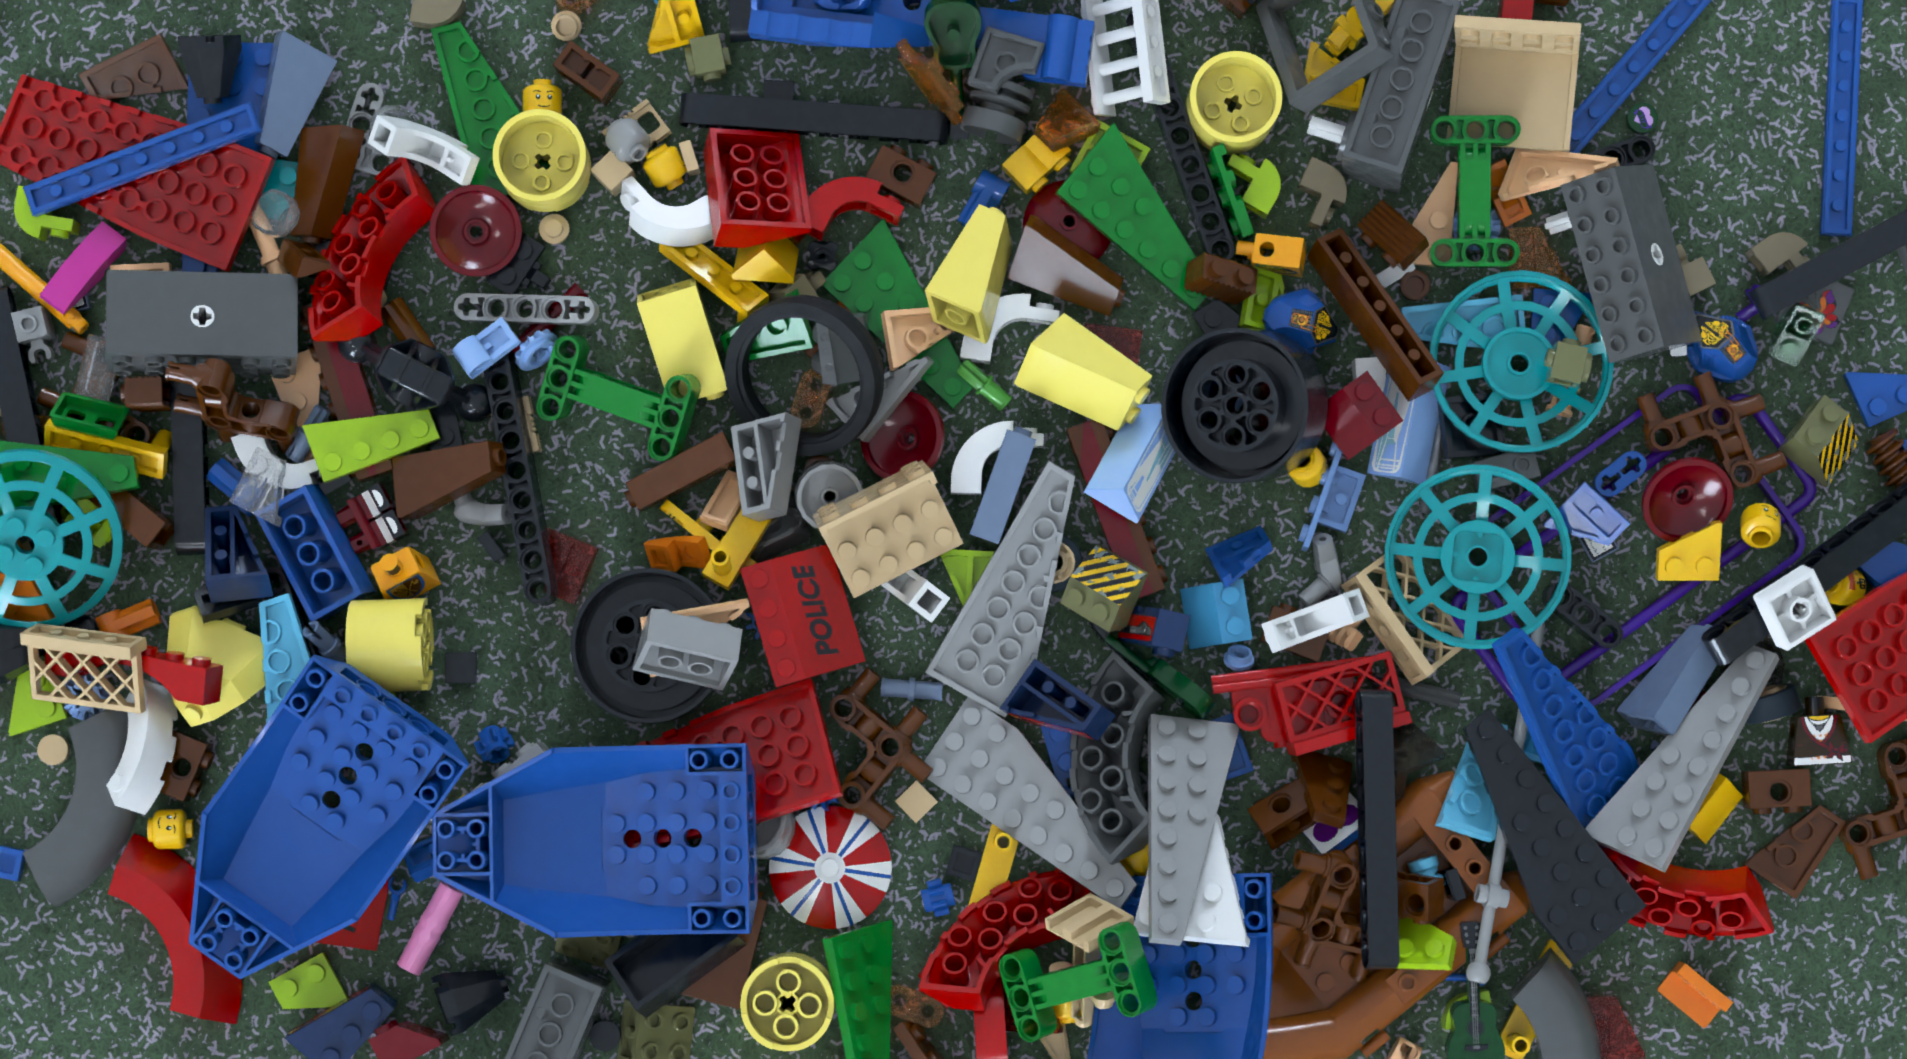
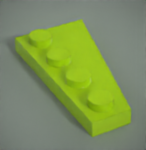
M429 409L302 425L324 483L331 482L441 439Z

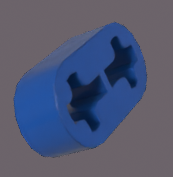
M1628 451L1620 455L1597 473L1592 482L1593 489L1603 498L1617 495L1645 472L1647 467L1645 457L1637 451ZM1626 458L1638 461L1635 466L1637 472L1630 470L1623 474L1620 471L1628 464L1625 460ZM1616 474L1618 479L1612 483L1613 491L1609 488L1603 490L1601 488V485L1604 483L1602 477L1604 476L1608 479Z

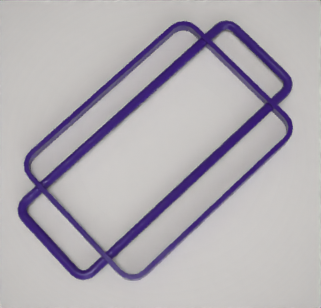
M1688 384L1674 385L1655 397L1657 403H1659L1674 392H1685L1692 396L1699 406L1702 404L1698 389ZM1734 394L1727 399L1735 402L1750 395ZM1640 408L1535 484L1540 488L1636 420L1642 415ZM1715 409L1712 413V419L1717 425H1722L1724 422L1721 420V417L1724 415L1721 411ZM1765 410L1752 414L1778 449L1785 438ZM1675 450L1663 453H1650L1645 457L1647 463L1645 472ZM1785 456L1787 463L1804 485V492L1800 497L1785 507L1764 477L1756 484L1772 506L1780 513L1781 525L1786 523L1795 538L1793 552L1788 558L1695 625L1705 626V624H1710L1793 564L1802 555L1805 547V535L1793 516L1814 500L1817 489L1814 478ZM1636 464L1627 471L1634 470L1637 472ZM1618 477L1602 489L1606 490L1609 488L1611 491H1613L1612 483L1615 482L1618 479ZM1525 490L1511 502L1518 505L1532 493ZM1500 508L1488 517V522L1493 523L1508 512V510ZM1546 528L1539 533L1542 546L1558 536V530ZM1740 539L1722 552L1720 569L1751 546L1746 544L1743 539ZM1528 541L1517 549L1515 555L1530 556L1533 554L1532 541ZM1682 581L1621 625L1624 632L1623 639L1703 581ZM1460 590L1453 597L1451 606L1462 610L1463 604L1467 601L1468 592ZM1494 591L1485 593L1496 609L1504 606ZM1511 614L1502 617L1510 629L1514 627L1520 629ZM1452 616L1455 624L1464 635L1465 620ZM1476 632V640H1482ZM1613 632L1603 638V642L1609 643L1613 638ZM1680 636L1596 697L1589 700V702L1593 706L1598 705L1659 661ZM1595 645L1563 667L1560 670L1562 672L1561 675L1568 680L1611 648L1602 649ZM1474 649L1506 694L1516 702L1503 670L1489 649Z

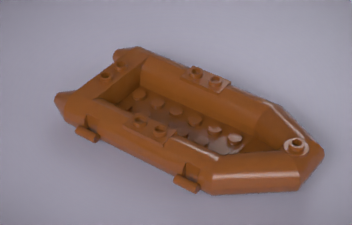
M1452 770L1418 777L1395 796L1397 871L1410 873L1407 863L1423 857L1437 855L1439 861L1437 873L1440 870L1451 867L1457 868L1466 898L1458 901L1449 900L1444 889V915L1433 919L1432 923H1430L1453 936L1457 942L1452 970L1370 969L1367 980L1361 982L1353 979L1348 973L1357 953L1325 945L1318 946L1310 968H1301L1294 964L1292 960L1301 940L1299 932L1295 927L1273 923L1271 1006L1263 1059H1347L1358 1049L1368 1058L1391 1039L1383 1030L1466 963V948L1462 945L1459 923L1461 921H1478L1481 924L1483 906L1482 903L1474 901V891L1478 883L1484 885L1488 883L1491 864L1469 836L1435 826L1455 774ZM1358 839L1342 850L1347 853L1358 873L1354 890L1351 896L1347 897L1342 912L1355 915L1360 913ZM1340 867L1336 870V872L1342 870L1344 867ZM1303 870L1276 893L1272 891V909L1275 904L1297 909L1303 907L1316 873ZM1518 870L1502 873L1500 885L1502 889L1510 891V899L1506 908L1498 907L1496 909L1492 935L1496 932L1498 936L1490 942L1487 960L1510 942L1503 932L1529 910L1530 902L1524 887L1521 885ZM1376 1029L1379 1031V1033L1362 1045L1361 1041Z

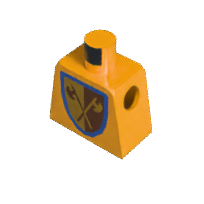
M1256 233L1255 242L1238 240L1235 258L1251 260L1253 267L1302 278L1307 246L1304 238ZM1265 249L1274 250L1271 256H1263L1264 252L1267 251Z
M405 547L393 554H386L379 562L370 567L384 599L416 598L442 584L430 559L411 547Z

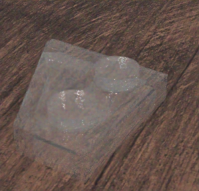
M257 447L229 502L280 527L282 517L278 516L279 499L284 498L283 478L286 472V461Z

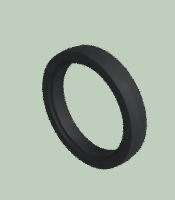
M791 295L775 299L753 311L739 326L730 341L725 358V381L730 400L743 423L772 416L759 401L750 379L749 357L754 340L766 325L780 319L803 318L817 322L839 336L851 351L859 371L860 395L854 413L842 426L826 432L812 433L800 431L796 455L816 456L834 452L860 436L877 413L884 389V371L880 353L873 338L863 324L838 304L810 295Z

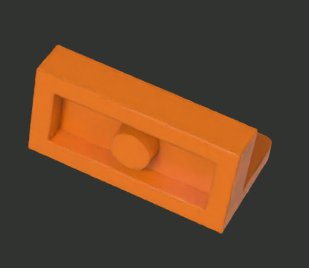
M1678 961L1657 988L1660 994L1702 1028H1706L1720 1010L1726 1012L1733 1004L1729 998L1691 967Z

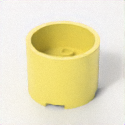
M1229 51L1210 58L1197 71L1185 103V109L1196 140L1210 151L1212 147L1224 143L1227 152L1225 155L1240 154L1257 147L1268 136L1280 113L1282 88L1278 76L1272 67L1254 54L1243 51ZM1234 101L1237 103L1236 109L1231 113L1227 111L1230 102Z
M547 109L527 110L508 120L497 134L493 146V165L496 174L508 194L522 207L538 212H558L573 205L586 191L591 175L590 154L581 133L565 116ZM541 159L548 161L549 169L540 168L538 161Z
M428 599L350 601L346 617V663L359 670L388 692L429 691L432 687L434 676L433 670H429V666L432 665L434 628L431 609H425V605H428Z
M796 952L776 954L759 964L745 982L740 1001L741 1017L750 1035L761 1045L778 1051H798L814 1044L826 1032L836 1008L829 972L816 959ZM793 996L795 998L793 1003L795 1009L792 1010L790 1007H787L784 1010L781 1007L783 1003L781 997L790 998Z

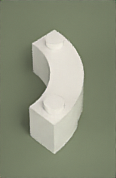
M143 679L146 711L141 714L128 712V734L125 749L115 773L106 786L115 806L145 815L164 785L165 781L160 780L166 762H172L177 738L172 736L173 721L178 720V714L171 693L164 686ZM130 691L125 700L129 703H134V695Z

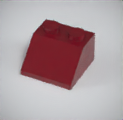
M1366 371L1328 398L1327 419L1324 429L1348 461L1403 422V419L1369 372Z
M395 1019L375 1029L376 1036L368 1041L377 1059H415L450 1040L446 1033L409 1021L398 1024Z

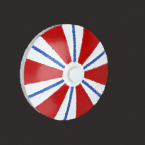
M821 806L815 810L812 808L795 817V834L790 845L780 855L769 860L770 881L777 899L793 917L813 927L838 929L860 922L878 907L890 884L892 860L883 834L870 819L864 815H857L846 807L829 806V811H826Z

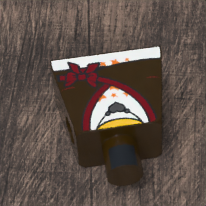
M1823 696L1804 697L1806 716H1793L1790 719L1787 766L1852 763L1841 715H1825Z

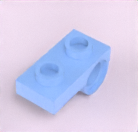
M500 317L478 335H471L460 341L453 348L452 354L467 375L474 379L522 342L506 320Z

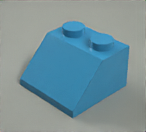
M1243 578L1237 579L1226 588L1222 582L1180 589L1184 614L1191 615L1187 629L1189 649L1253 639Z

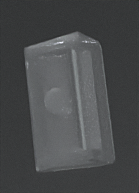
M88 335L74 394L109 402L115 375L113 372H107L105 337Z

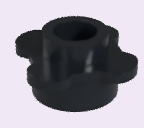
M812 241L807 247L810 252V260L807 263L809 269L816 271L818 268H826L829 271H833L838 265L835 260V252L838 250L836 243L833 241ZM820 254H825V258H820Z

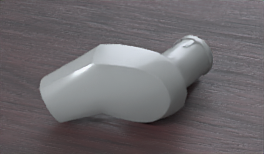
M470 492L454 500L456 507L453 514L460 522L479 526H496L511 523L508 504L482 503L474 500Z
M1326 533L1312 537L1317 578L1297 595L1306 607L1317 604L1329 592L1336 593L1342 584L1341 569L1332 536Z

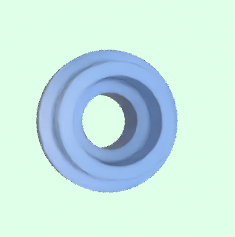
M1237 644L1228 648V651L1224 654L1223 661L1231 670L1243 672L1253 667L1254 656L1249 647Z

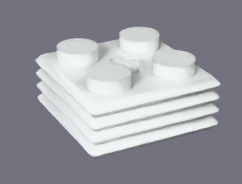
M1804 565L1794 569L1753 596L1775 645L1786 651L1836 621L1835 613L1814 569Z

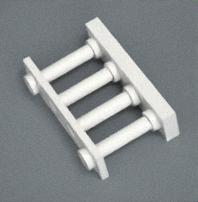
M1081 0L1080 13L1082 19L1092 20L1095 23L1092 54L1089 63L1091 105L1094 115L1115 117V104L1143 97L1144 103L1157 105L1170 103L1159 0H1110L1103 2V0ZM1132 7L1133 25L1109 32L1106 31L1105 14ZM1136 37L1137 55L1110 62L1108 44ZM1139 67L1140 85L1113 92L1111 74Z

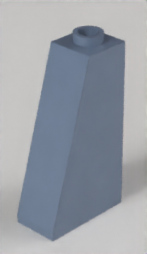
M284 30L278 31L274 38L259 115L263 132L256 134L254 143L261 146V153L275 160L278 156L287 157L337 63V60Z
M1015 426L1014 431L1007 429L972 525L971 535L999 545L1036 443V439L1031 438V431Z
M1691 624L1623 701L1616 712L1636 729L1674 735L1717 666L1701 639L1703 633L1712 625L1705 624V626Z

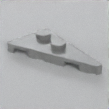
M923 357L919 360L915 359L906 363V366L901 369L884 373V389L880 406L868 427L858 436L863 442L871 440L934 363L930 357ZM860 386L850 389L851 392L840 397H832L826 401V404L844 423L850 419L855 411L859 400Z

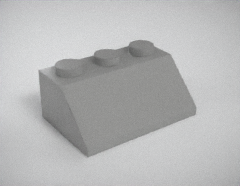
M651 608L643 626L632 670L723 691L739 660L743 629L735 628L727 623L718 624L705 621L697 616L675 614L667 609Z

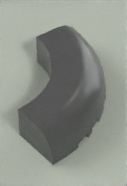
M107 709L67 728L72 739L76 759V777L70 802L53 830L35 846L23 852L41 892L53 906L59 907L91 886L109 868L132 832L138 813L115 806L106 786L115 773L125 749L128 734V712Z
M1549 948L1508 992L1512 1000L1523 1010L1532 1026L1536 1038L1538 1059H1601L1599 1034L1588 999L1578 980L1565 962Z

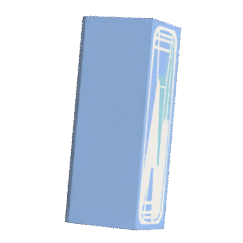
M1437 362L1442 371L1451 369V367ZM1387 372L1383 393L1403 419V422L1373 442L1367 474L1419 485L1426 481L1436 426L1440 422L1437 399L1432 390L1408 402ZM1447 383L1440 384L1444 396L1446 393Z
M1140 404L1138 406L1141 409L1140 414L1132 424L1126 423L1116 432L1084 490V493L1136 524L1140 520L1175 454V450L1170 444L1164 429L1161 404Z

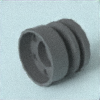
M1011 80L1006 81L997 94L978 88L970 91L969 98L980 106L965 107L960 128L973 136L985 139L987 129L998 132L995 142L1012 146L1020 145L1026 124L1014 116L1029 115L1030 107L1026 104L1033 102L1035 93Z

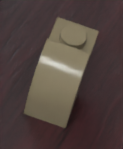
M413 0L409 21L414 27L426 29L452 24L462 17L466 9V3L464 0Z
M1311 157L1297 189L1319 198L1307 225L1315 230H1319L1322 224L1328 226L1335 209L1331 208L1330 205L1333 204L1342 208L1345 204L1347 186L1342 174L1335 167Z
M1788 232L1772 234L1745 252V255L1762 277L1770 274L1782 264L1790 271L1810 260L1807 256H1802L1799 253L1808 243L1798 235Z

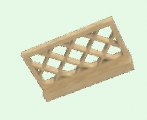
M1384 554L1341 586L1345 592L1357 588L1360 589L1370 615L1365 620L1386 650L1391 651L1392 658L1411 685H1414L1434 673L1437 668L1463 648L1446 646L1439 640H1436V643L1424 640V632L1418 627L1417 638L1409 635L1405 629V623L1413 622L1403 613L1400 607L1399 613L1393 612L1387 604L1388 597L1394 598L1392 591L1388 590L1389 584L1385 570ZM1396 555L1402 563V573L1396 571L1397 579H1401V590L1408 602H1412L1417 597L1407 595L1408 581L1417 584L1420 588V595L1424 592L1415 576L1411 558L1409 556ZM1370 572L1382 574L1381 588L1374 586L1367 574ZM1432 602L1427 607L1434 608L1437 612V623L1425 620L1426 607L1418 613L1425 622L1437 630L1452 633L1454 637L1463 638V633L1455 624L1452 616L1436 607ZM1423 647L1435 649L1434 663L1430 664L1423 655Z
M36 623L20 633L21 645H25L28 648L32 699L138 714L146 711L141 652L147 649L146 637ZM38 649H45L53 658L48 665L39 657ZM66 652L72 653L80 662L75 669L62 657ZM93 656H99L108 666L102 673L90 661ZM120 660L131 661L132 674L130 676L117 664ZM56 663L68 675L62 682L50 670ZM83 666L95 678L90 685L77 673ZM110 670L123 682L117 689L105 678V675ZM43 676L55 687L52 692L42 691L41 678ZM71 679L83 691L79 696L73 695L65 686ZM97 683L110 695L107 699H101L92 690ZM125 686L133 693L134 703L127 702L119 693Z

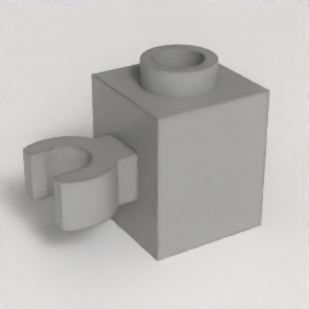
M41 305L11 313L18 343L27 347L31 346L28 352L30 362L35 365L39 364L37 354L42 350L45 351L48 360H54V351L46 343L47 341L57 339L51 313Z

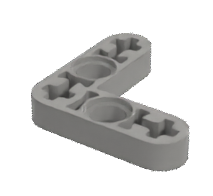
M366 83L357 91L346 126L354 128L355 122L360 118L369 120L370 129L364 133L363 140L366 141L361 146L360 157L357 159L355 170L377 176L380 171L374 169V160L378 156L386 155L367 142L377 115L382 113L386 97L379 85ZM372 90H375V94L379 97L378 101H372L369 107L371 112H375L374 116L358 111L359 107L366 109L367 100L363 96L365 93L370 94ZM387 156L390 160V164L393 163L396 159L400 158L394 156ZM409 159L423 180L425 174L424 167L420 162Z

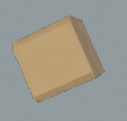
M611 150L590 169L594 177L614 197L621 192L623 180L630 176L636 178L633 169L626 162L619 161Z

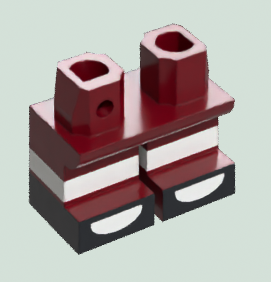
M379 482L369 487L367 491L357 497L347 500L348 505L335 514L344 529L358 522L362 532L349 539L352 548L357 554L371 549L378 551L409 536L402 519L397 518V512L394 510L396 508L384 485Z

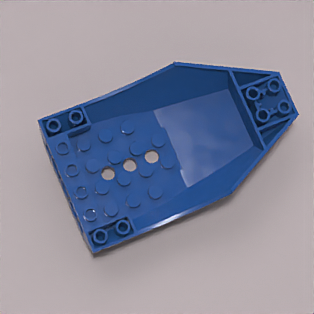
M313 655L252 745L202 811L189 944L237 978L242 979L357 922L468 767L469 763L453 737L350 664ZM360 743H367L372 747V757H365L360 753ZM343 767L354 769L357 779L355 781L347 780L342 774ZM335 791L338 793L340 804L337 807L328 806L323 798L325 792Z
M747 743L551 748L437 810L432 817L433 877L554 938L751 933L758 901L755 771ZM662 829L667 830L671 834V843L667 847H662L657 842V834ZM691 829H697L701 833L702 840L697 847L691 846L687 841V834ZM629 830H636L641 835V843L636 848H630L625 843L624 837Z
M1272 873L1232 874L1235 877L1240 897L1239 904L1245 918L1243 920L1246 933L1250 939L1249 947L1200 942L1197 947H1193L1189 941L1184 940L1180 946L1149 943V937L1139 936L1157 992V1004L1153 1009L1135 1017L1124 1016L1119 1011L1116 1000L1113 1006L1108 1009H1099L1094 1005L1087 1059H1263L1268 1033L1273 975ZM1131 876L1138 885L1122 908L1123 911L1134 916V921L1146 876ZM1194 961L1199 962L1202 968L1200 976L1196 979L1189 972V967ZM1191 992H1197L1202 997V1005L1197 1010H1191L1187 1005V997Z

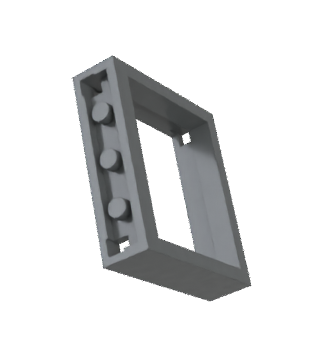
M1263 0L1255 5L1291 106L1308 113L1395 56L1390 43L1392 36L1383 24L1382 18H1384V14L1375 0H1353L1368 44L1310 83L1307 82L1283 14L1302 0Z

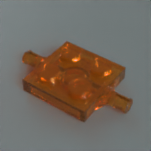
M907 39L900 40L896 44V48L901 52L897 57L929 102L937 105L941 112L945 113L952 125L959 124L962 121V116L958 111L964 107V104L958 97L961 94L959 89L951 81H946L942 75L944 69L933 57L929 59L922 53L915 52Z

